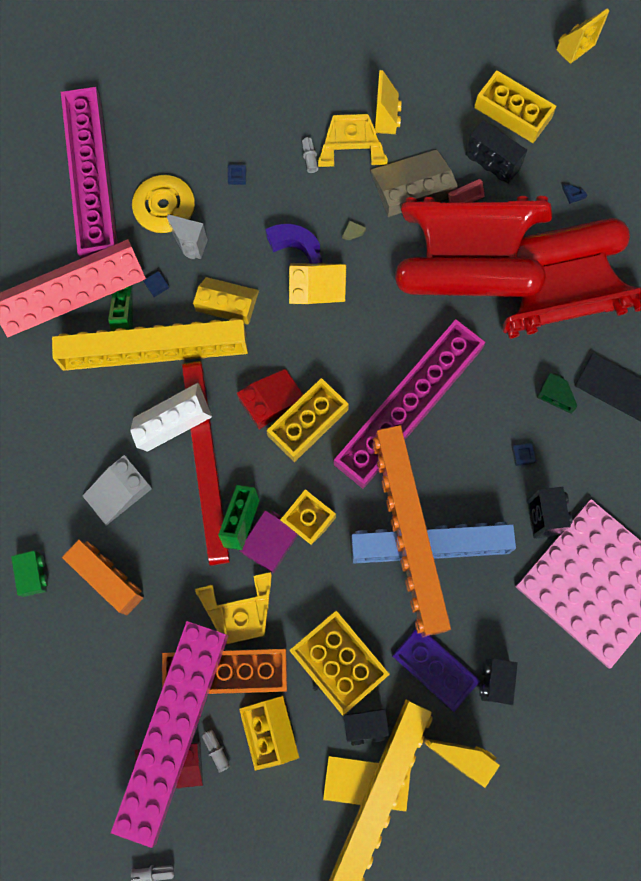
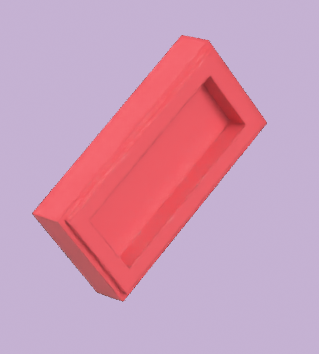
M480 179L448 193L449 203H472L485 197L483 181Z

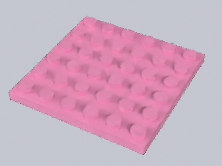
M591 499L573 519L571 527L558 536L516 585V588L610 669L641 632V541Z

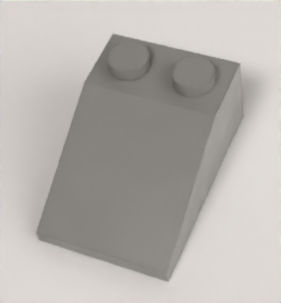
M124 455L98 478L83 497L107 526L152 488Z

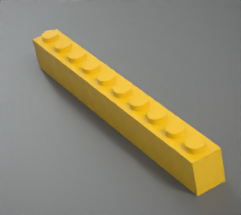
M405 700L329 881L365 880L363 875L366 869L369 870L372 865L374 849H378L382 840L381 832L383 828H387L391 816H389L392 807L395 808L398 803L399 796L397 794L400 787L403 788L406 784L408 768H412L416 759L415 751L417 747H421L424 741L423 732L425 728H429L432 722V712Z

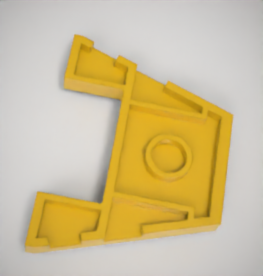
M368 114L333 115L326 141L318 160V167L334 166V150L370 148L371 165L387 164L388 158L384 154L383 147L377 138L375 128Z
M271 572L253 576L257 597L217 605L213 585L195 589L216 630L228 635L226 644L265 636L272 580Z

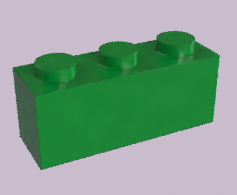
M236 485L218 534L225 548L243 550L260 501L254 487Z

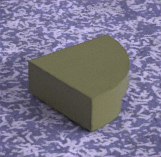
M350 221L342 239L352 240L361 237L366 232V227Z

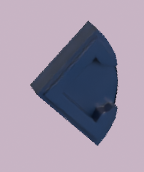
M573 185L563 186V191L569 204L587 197V193L583 189Z

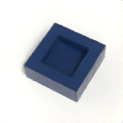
M228 165V185H246V165Z
M159 271L143 280L153 297L169 289L168 284Z
M532 443L512 447L515 466L536 462Z

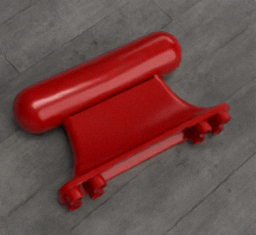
M519 196L517 201L483 203L435 202V199L432 197H425L424 202H417L416 198L408 197L406 202L401 205L404 219L410 223H417L422 228L427 248L426 257L407 258L397 266L395 272L396 284L404 293L410 295L530 297L542 290L546 280L543 266L535 259L517 258V253L525 232L532 225L551 221L552 206L548 202V197L538 196L536 201H529L528 197Z
M607 218L523 236L517 258L537 260L545 270L546 280L542 290L536 295L522 297L518 312L506 318L502 327L503 333H508V337L513 339L520 336L519 331L526 330L527 335L538 332L537 327L549 323L615 310L617 315H623L628 312L627 308L634 307L635 312L641 311V287L630 286L623 282L615 274L607 259V256L616 255L628 246L630 231L626 223L618 218Z

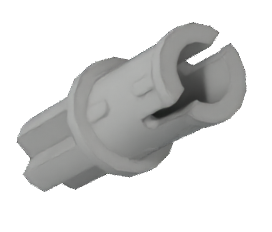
M305 137L302 140L303 158L306 160L307 172L315 173L318 171L317 152L314 151L312 138Z
M213 730L203 733L202 738L210 752L208 755L212 757L218 772L228 769L231 765L222 750L224 747L220 746Z
M150 865L149 868H134L131 870V878L134 877L131 881L174 878V868L172 865L159 867Z

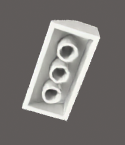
M196 383L134 417L130 431L136 447L148 452L210 419L212 415L200 385Z

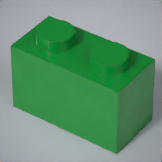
M31 551L11 556L17 595L26 597L47 592L48 578L43 572V567L45 566L43 555L37 551Z

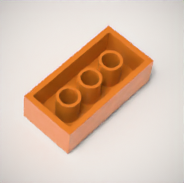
M78 540L62 558L119 613L128 615L144 598L140 595L142 590L134 583L127 582L128 577L117 568L113 569L112 566L114 564L107 557H104L102 554L98 555L100 550L88 541L84 543Z

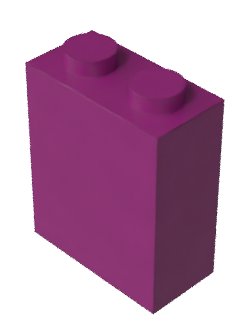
M265 510L247 537L243 550L239 551L274 574L298 537V534L280 521V515L273 511L269 513Z

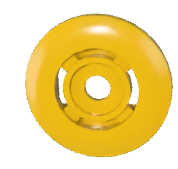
M158 175L147 179L137 188L132 199V210L138 223L145 229L156 233L172 232L167 220L168 214L190 220L195 207V200L190 187L183 180L171 175ZM178 195H179V197H180V206H179V208H177L178 202H177V198H176V196H178ZM162 199H166L169 202L165 208L158 206V202ZM146 200H148L150 213L146 209Z

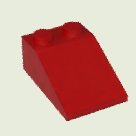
M284 369L250 384L239 391L237 396L246 412L260 430L282 416L303 396V393L287 370Z

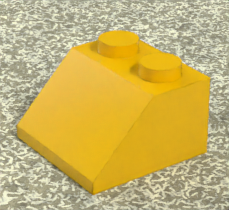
M305 489L280 521L312 545L335 520L336 513Z

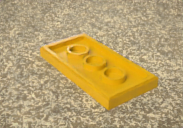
M329 756L323 800L361 805L379 763ZM410 767L406 773L408 776L406 784L403 788L400 787L397 794L399 796L398 803L395 808L392 807V810H407Z

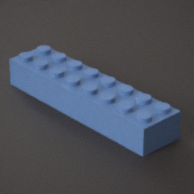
M497 522L495 526H487V523L475 524V527H467V524L455 525V528L449 529L446 525L436 526L432 530L427 529L434 559L510 554L516 549L514 526L507 525V522ZM387 529L375 530L376 533H368L367 530L355 531L356 534H352L351 537L353 564L400 561L403 556L402 552H398L396 547L397 531L388 532Z

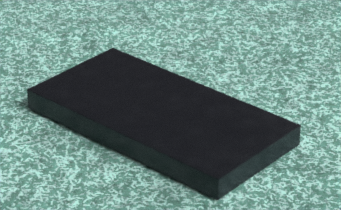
M593 354L575 387L641 422V378Z

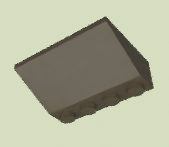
M437 149L370 170L388 217L402 213L401 205L406 202L408 197L416 198L417 202H424L425 197H432L435 199V202L448 199V193L456 190L458 187L451 169Z

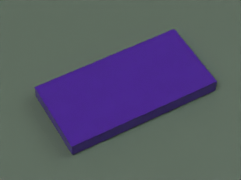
M416 629L392 656L453 712L456 711L480 682L478 678L431 636L422 637L421 633H417Z

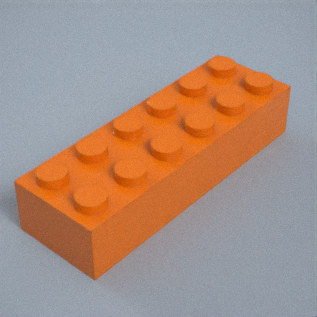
M287 650L223 651L209 694L288 691ZM175 652L162 653V688Z

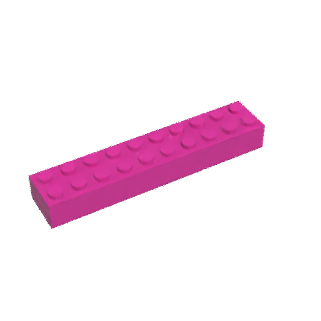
M96 87L61 92L77 252L81 259L117 244L102 106Z
M455 319L334 459V466L364 489L378 473L377 461L379 456L374 454L372 445L374 442L373 437H376L377 430L401 425L404 440H406L482 351L485 341Z
M188 621L186 622L111 834L150 848L156 845L228 635Z

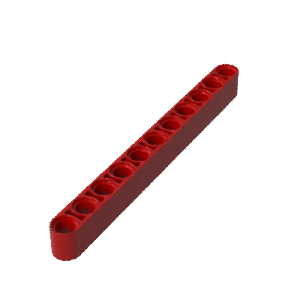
M202 362L182 364L185 389L198 383L208 405ZM208 419L191 428L207 554L209 565L212 566L230 563L228 548L223 547L218 536L224 521L211 422Z

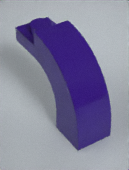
M279 224L265 229L267 240L273 252L287 247H294L306 255L310 264L322 263L319 253L320 243L307 229L294 224Z

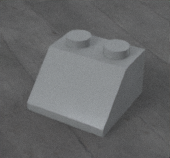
M168 214L169 226L183 254L190 259H201L208 241L203 223Z

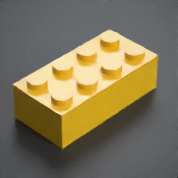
M496 70L477 95L474 108L531 143H534L552 119L557 106Z
M321 378L266 430L267 435L295 462L348 411L349 404Z

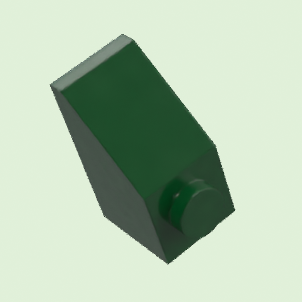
M549 373L537 398L572 414L578 405L568 381L559 374Z

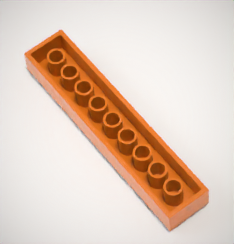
M401 425L377 430L376 437H373L374 442L372 445L374 454L379 456L377 461L378 471L383 473L382 488L384 493H388L386 500L388 512L393 514L391 526L393 532L397 531L398 535L395 542L398 552L401 551L403 556L400 563L402 571L407 573L405 584L407 592L412 594L410 606L412 612H416L417 621H415L417 633H421L422 637L447 632L451 630Z

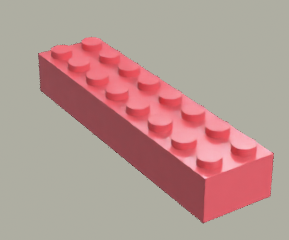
M127 239L0 292V325L7 338L145 280L146 278L129 240Z

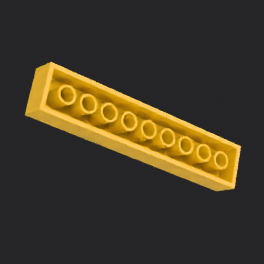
M232 318L229 321L212 320L210 323L192 322L188 325L176 323L166 327L163 325H155L153 328L136 327L132 330L120 328L110 332L105 330H99L96 333L79 332L77 335L59 334L52 337L53 359L63 371L248 354L244 321L238 318Z

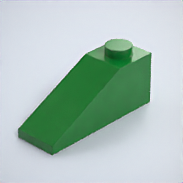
M132 285L112 293L108 318L111 331L120 328L132 330Z

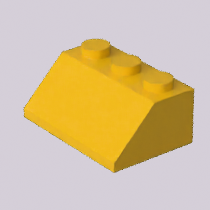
M206 277L198 286L193 304L196 312L228 320L238 318L243 320L244 324L249 325L259 290Z
M283 696L239 709L255 771L281 765L299 758Z

